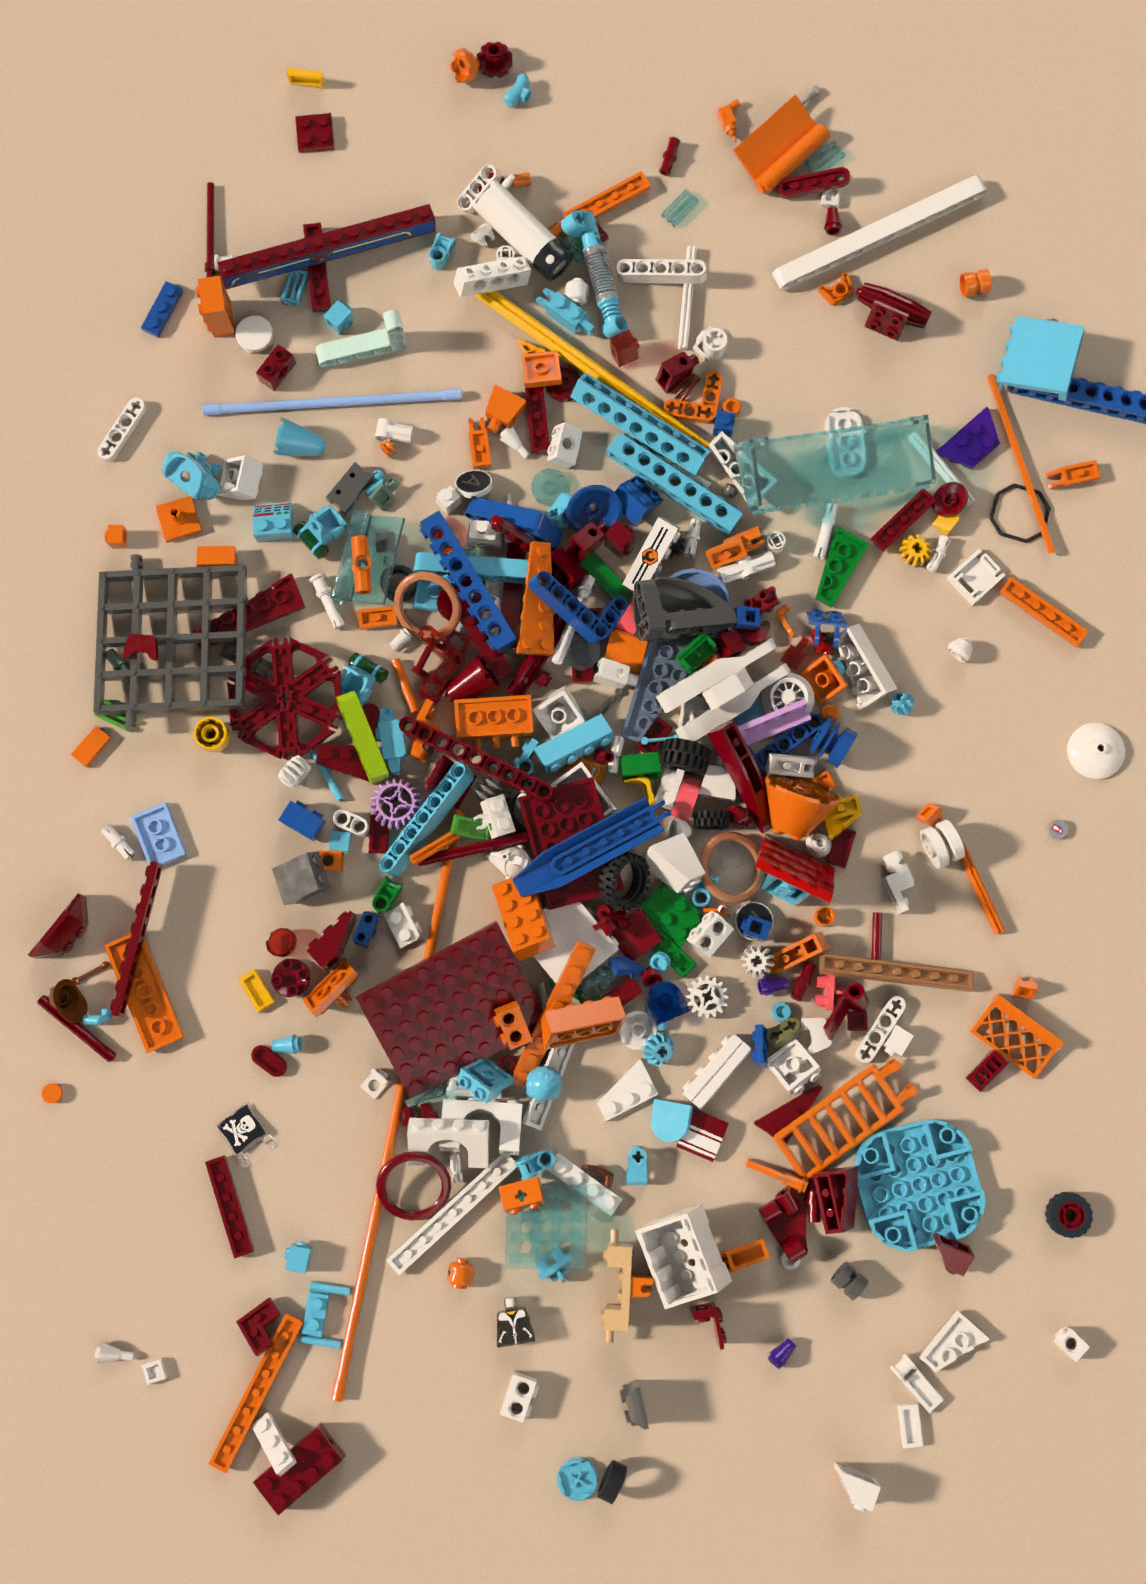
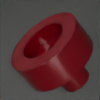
M648 966L641 975L643 984L647 987L657 986L662 981L660 971L651 966Z

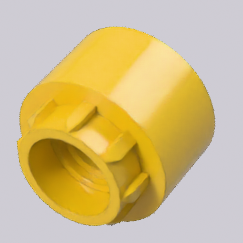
M203 718L194 728L193 735L196 743L207 752H220L227 747L230 741L228 727L218 718ZM216 731V736L213 739H208L209 732Z

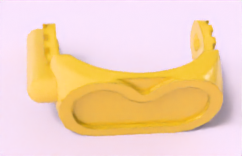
M648 777L631 778L623 781V784L636 783L640 785L645 791L649 805H655V798Z

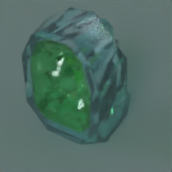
M569 236L561 241L572 252V260L575 263L582 264L585 262L583 256L584 246L581 237Z

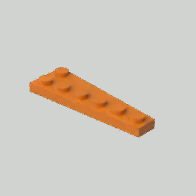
M533 541L530 543L528 571L525 580L526 590L523 595L524 605L520 618L521 628L518 634L516 654L554 655L553 610L529 588L530 579L539 572L546 571L552 575L551 543Z

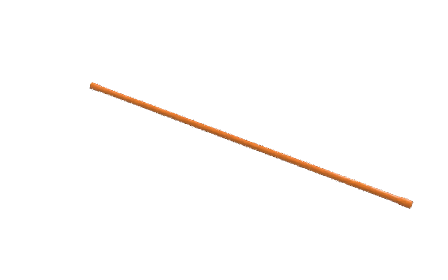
M453 810L452 818H451V822H450V831H451V827H452V822H453L454 815L457 814V815L464 816V812H463V811ZM458 840L446 846V849L456 847ZM454 859L443 861L423 960L432 956L435 952ZM398 1078L380 1169L393 1156L406 1093L400 1078ZM376 1189L337 1377L331 1400L342 1402L344 1398L352 1349L382 1209Z

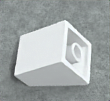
M685 833L651 845L642 856L647 861L646 864L649 865V870L676 893L682 891L687 893L695 888L694 885L700 883L701 878L706 874Z

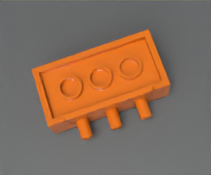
M531 695L454 700L456 737L462 742L473 741L474 748L481 750L480 740H492V748L500 749V739L511 738L512 748H518L519 738L534 737Z

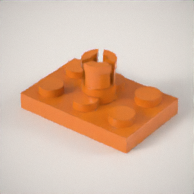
M344 958L303 999L304 1003L316 1018L325 1013L333 1001L341 1009L347 1007L350 1004L349 1001H352V996L344 990L356 982L359 974Z

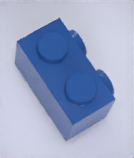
M290 800L279 821L314 842L326 823L322 819L323 815L315 810L311 813L306 810L307 806L298 800L296 803Z

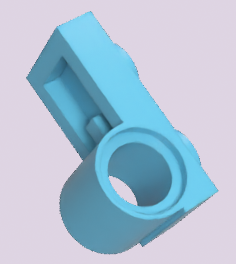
M533 738L530 742L526 741L521 749L523 751L520 758L516 757L512 766L520 769L522 765L527 764L531 767L527 773L533 775L534 765L530 759L535 753L534 748L539 746V742Z

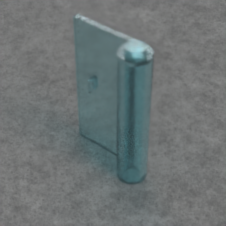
M359 510L352 512L332 595L335 602L340 604L355 602L385 605L405 518L371 516ZM357 535L368 537L372 593L366 595L355 594L351 537ZM357 562L360 568H366L363 562Z

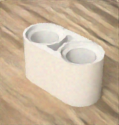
M338 810L333 815V821L340 829L359 837H364L369 833L370 825L364 818L346 810ZM346 815L348 818L347 822L339 824V817ZM358 823L365 824V829L361 832L356 831Z

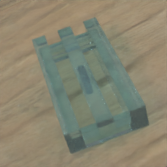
M835 141L806 160V165L813 173L827 170L845 157V152L841 151L840 146L837 147ZM837 153V156L830 160L828 163L823 165L818 170L815 169Z
M685 189L661 213V217L666 218L667 222H671L675 228L699 203V199ZM686 196H688V198H687L671 215H669V213H670ZM690 203V205L676 219H674Z

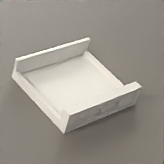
M577 902L549 910L548 907L544 909L556 947L536 954L534 958L555 984L577 940L596 948L581 980L619 951L617 946L620 944L613 936L606 937L602 930H594L592 926L601 921L597 922L592 917L595 914L588 905L584 907L581 902Z

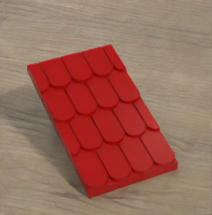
M767 834L764 835L755 868L768 873L761 890L794 906L809 895L830 903L835 887V867L825 864V862L811 855L808 856V854L790 847V845L773 839V837Z

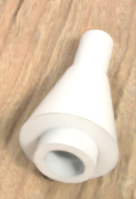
M507 427L500 434L502 436L500 441L517 450L524 459L530 454L523 447L513 427L511 429Z
M103 1342L101 1346L96 1347L95 1359H98V1363L119 1359L132 1361L134 1352L121 1351Z

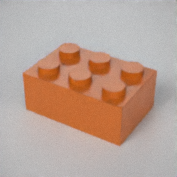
M213 276L198 279L196 293L201 304H198L200 316L202 315L204 324L206 323L207 330L211 331L214 338L236 334L231 299L221 277Z

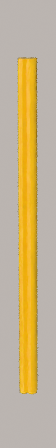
M493 291L474 295L549 350L558 351L559 357L583 374L585 372L708 449L710 443L499 292Z

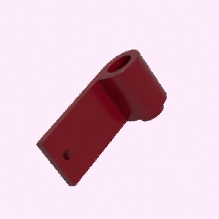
M851 983L846 987L829 1019L826 1021L823 1029L828 1040L832 1041L849 1009L862 1011L868 1006L867 994L860 983Z

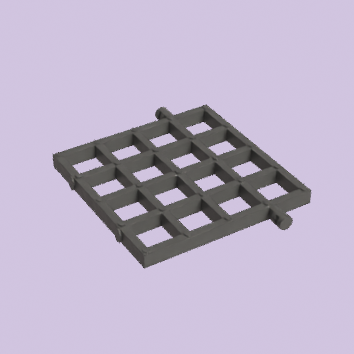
M133 554L131 555L132 562L130 563L132 570L99 572L93 709L96 715L126 714L125 729L136 730V714L245 709V677H247L246 614L249 603L247 596V568L245 565L141 570L143 556ZM238 575V598L212 599L213 577ZM203 577V600L177 601L178 578ZM168 579V601L143 602V580ZM133 581V603L108 604L109 582ZM237 608V631L211 632L213 609ZM202 610V633L176 634L177 611ZM167 612V635H153L157 638L158 645H166V668L140 669L141 653H135L131 658L130 670L105 671L106 648L125 647L127 637H107L108 615L132 613V634H142V613ZM237 642L236 665L210 666L211 643ZM201 643V667L175 668L176 644ZM236 675V699L210 700V676ZM201 677L200 701L174 702L175 678ZM165 678V702L139 703L140 680ZM130 680L129 704L104 705L105 681Z

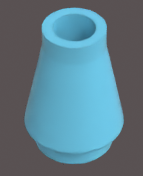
M294 1034L273 1040L272 1050L273 1052L297 1054V1052L302 1051V1039Z

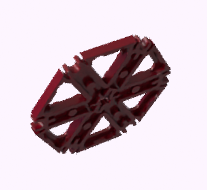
M283 637L284 643L282 645H279L277 638L270 639L246 656L247 677H245V690L265 699V701L244 716L240 715L239 709H229L230 726H233L232 729L234 731L239 728L242 729V733L237 736L239 739H243L241 740L242 742L279 759H282V753V757L285 760L288 759L287 754L289 752H292L293 757L298 756V753L300 757L308 753L317 744L322 743L335 733L329 727L339 728L334 725V719H343L342 716L336 714V712L341 713L336 701V697L342 695L341 671L338 670L339 667L329 668V663L333 661L331 657L327 658L329 655L290 637V643L287 637ZM300 650L315 657L316 664L294 679L293 653ZM268 653L272 655L274 682L251 671V665ZM229 677L228 679L235 684L227 682L228 699H236V678ZM326 681H331L334 685L335 703L332 707H326L305 696ZM285 692L287 696H290L286 704L281 700ZM297 714L322 727L321 733L306 744H302L299 741ZM277 717L279 745L272 747L257 740L256 732Z

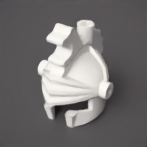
M519 844L516 847L486 853V857L506 876V880L518 875L532 862L529 855L524 851L525 847Z

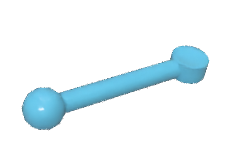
M676 734L673 737L651 739L643 737L641 744L646 745L649 742H659L669 738H679V736Z

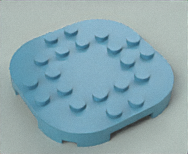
M920 1120L876 1132L861 1144L854 1159V1166L859 1165L857 1189L867 1224L875 1237L882 1243L900 1251H916L919 1248L935 1245L934 1233L958 1240L970 1234L977 1227L985 1210V1193L981 1188L971 1153L972 1147L966 1136L959 1129L940 1120Z

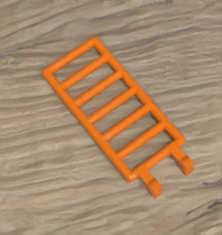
M891 1058L880 1069L875 1064L870 1065L774 1135V1141L801 1179L806 1178V1181H810L814 1173L828 1168L905 1111L902 1103L918 1094L919 1091L914 1085L908 1083L899 1093H894L885 1077L902 1068L898 1060ZM871 1074H873L895 1107L888 1114L884 1113L863 1082ZM856 1085L880 1119L871 1126H869L847 1093ZM840 1097L863 1129V1132L855 1138L831 1105ZM823 1109L827 1111L848 1142L840 1149H837L815 1116ZM808 1120L831 1152V1155L823 1161L799 1128ZM791 1132L794 1133L816 1165L807 1173L783 1140Z

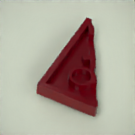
M817 1085L767 1115L755 1120L753 1124L774 1137L777 1132L809 1110L823 1087ZM793 1132L783 1138L786 1144L793 1135Z

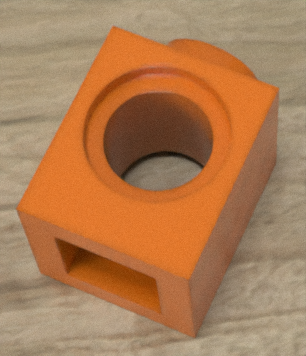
M318 850L325 872H343L344 853L342 851ZM327 857H333V863L330 866L324 865V860Z

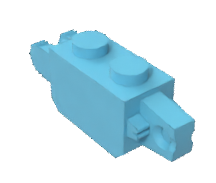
M545 288L543 293L551 299L549 302L540 296L537 297V303L546 309L547 315L572 334L582 331L590 336L594 332L595 327L589 322L590 319L587 317V312L559 292L554 293L552 290Z
M392 708L380 709L379 728H376L377 740L381 739L382 746L378 748L385 763H388L390 772L398 776L402 772L401 760H405L408 756L405 735L399 728V721L395 719Z

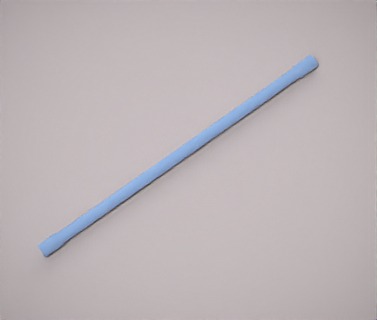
M446 389L443 391L283 401L203 404L202 409L203 415L208 416L225 413L436 400L451 401L462 400L461 389Z

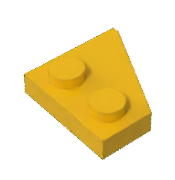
M858 794L841 798L838 806L824 819L829 840L834 839L863 814Z

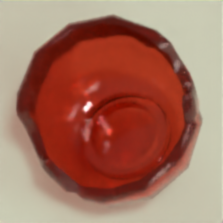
M279 928L271 932L269 939L266 941L268 952L273 956L282 958L290 956L297 946V937L288 928Z

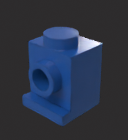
M746 606L734 608L738 623L731 627V629L755 630L760 627L762 621L760 608Z
M749 915L747 919H743L740 929L743 930V935L765 942L772 922ZM752 925L758 927L757 932L751 930Z

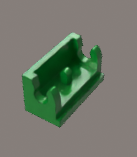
M703 631L676 655L675 661L690 675L717 651V645Z
M658 752L620 756L623 781L641 777H648L649 779L661 778Z

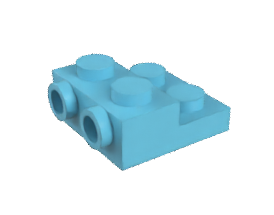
M486 1058L484 1060L479 1059L461 1068L457 1081L461 1088L473 1093L476 1100H481L486 1104L497 1098L501 1090L512 1085L515 1078L492 1060Z

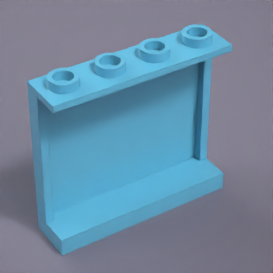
M1017 316L1016 322L1011 324V339H1007L1005 350H1007V354L1003 355L1001 360L1002 372L999 371L997 374L996 383H999V390L1002 391L1004 385L1059 394L1058 400L1066 401L1084 336V326Z

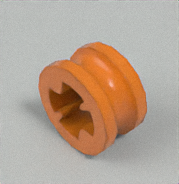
M388 439L385 440L384 444H379L387 458H390L391 454H396L394 447Z

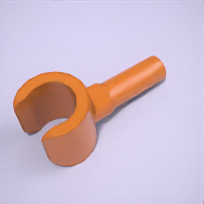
M721 905L719 908H703V913L713 911L722 917H729L731 914H725L724 909L731 908V906Z

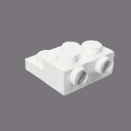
M796 1038L768 1058V1068L790 1095L793 1093L795 1095L799 1094L804 1090V1084L808 1081L812 1083L820 1077V1066Z

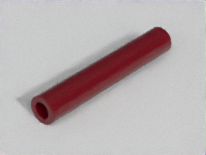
M873 912L871 959L881 960L882 913Z

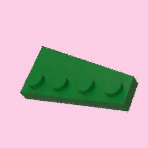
M836 526L816 593V600L832 608L868 548L869 543Z

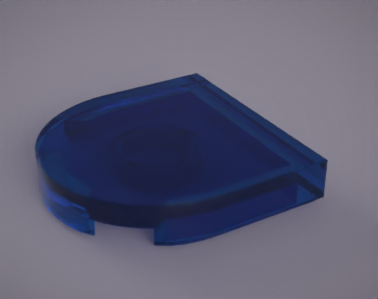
M659 981L650 987L647 1004L657 1026L690 1011L681 990L672 982Z

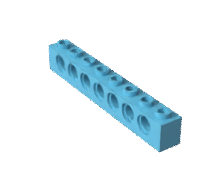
M585 372L578 379L570 396L578 404L584 405L592 413L600 415L608 423L619 427L624 433L630 434L640 443L651 447L656 453L667 457L672 463L678 464L688 473L696 476L702 469L711 450Z
M619 432L607 448V457L636 476L644 479L645 482L729 537L741 521L743 513L737 506H731L726 503L722 496L714 495L707 486L699 485L692 476L684 475L678 467L673 464L669 465L660 455L652 454L645 445L634 442L630 435ZM632 450L634 454L627 455L625 451ZM647 460L649 464L642 465L640 461ZM662 470L665 474L659 476L655 472ZM677 480L680 484L674 486L671 484V481ZM692 490L695 492V495L689 496L686 492ZM706 500L709 501L711 505L704 506L701 502ZM724 511L726 516L721 517L717 512Z

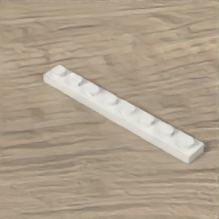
M501 1154L488 1168L481 1172L386 1260L398 1275L403 1273L517 1168L518 1165H515V1160L510 1155Z

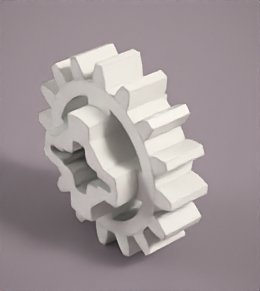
M706 976L704 981L701 977H698V983L691 982L693 988H687L691 993L685 996V998L691 1001L687 1006H693L692 1013L698 1011V1017L705 1014V1018L708 1019L709 1014L716 1017V1011L719 1013L723 1012L720 1007L727 1006L723 1001L728 999L729 996L724 995L727 988H721L722 981L717 984L716 977L710 981L709 976ZM708 984L704 990L697 989L700 985ZM715 988L718 990L720 998L716 997L714 993ZM710 990L709 996L712 998V1000H708L704 1004V997H702V994H706ZM694 996L698 997L699 999V1007L696 1005L694 1001ZM710 1004L717 1005L712 1010H706L707 1006Z

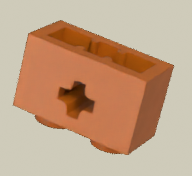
M538 1177L499 1187L503 1210L506 1213H510V1215L519 1214L522 1212L521 1209L525 1208L535 1210L541 1208V1204L546 1203L541 1180ZM521 1193L527 1195L524 1197V1201L518 1199L521 1197Z

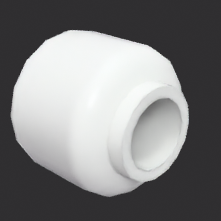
M574 278L566 284L564 297L578 307H582L588 301L589 286L583 279Z

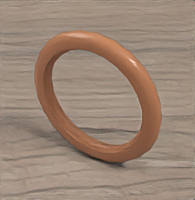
M426 571L415 572L406 576L399 583L395 591L394 609L401 625L415 637L428 640L429 637L435 640L443 639L449 636L458 626L462 613L460 598L454 586L442 576ZM423 580L434 582L440 585L449 595L453 612L450 621L444 628L437 631H424L414 626L408 620L403 609V597L409 586L415 582Z
M722 832L710 838L703 846L699 861L706 874L701 879L706 889L717 899L730 904H740L749 901L759 892L764 882L765 872L756 868V878L753 884L743 893L729 894L720 890L713 883L708 872V859L715 846L725 841L741 843L751 852L755 863L759 854L758 846L750 838L737 832Z

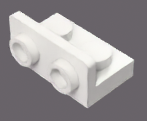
M665 769L655 797V804L664 800L666 804L662 808L672 809L685 771L677 769V771Z
M404 903L384 913L401 949L421 939L420 934L423 933L419 923H414L411 917L414 913L410 905L406 906Z

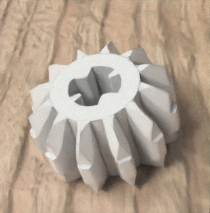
M298 755L292 757L284 765L278 777L286 786L294 788L309 774L311 766L304 758Z
M752 945L751 951L748 949L744 951L748 957L742 956L741 959L747 961V963L742 964V968L749 967L746 970V974H750L753 971V977L756 978L758 972L761 977H765L764 971L771 973V969L767 966H774L775 963L769 962V959L774 958V955L767 956L770 951L769 948L763 951V945H759L758 949L755 945ZM758 956H760L761 958L759 960H762V964H758V966H756V963H754V958H758Z

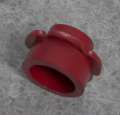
M542 672L536 681V684L540 686L539 688L548 686L552 680L550 672Z

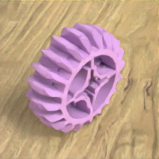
M393 778L392 784L385 780V787L380 783L378 785L381 789L380 791L374 789L373 792L377 796H371L370 799L374 803L370 804V808L374 809L371 811L372 815H377L375 820L377 822L382 820L381 826L384 827L388 822V829H392L393 824H395L396 830H399V824H403L405 828L407 826L406 822H410L411 817H414L415 812L421 808L417 805H421L422 800L417 799L421 796L419 792L414 793L417 790L416 786L410 788L411 782L408 781L404 785V779L401 778L399 783H397L396 778ZM396 790L393 796L383 798L388 792ZM402 791L411 797L412 804L402 800ZM398 799L400 806L394 809L392 802L395 803V800ZM380 804H385V806L390 808V817L381 811ZM409 810L404 816L396 818L400 811Z

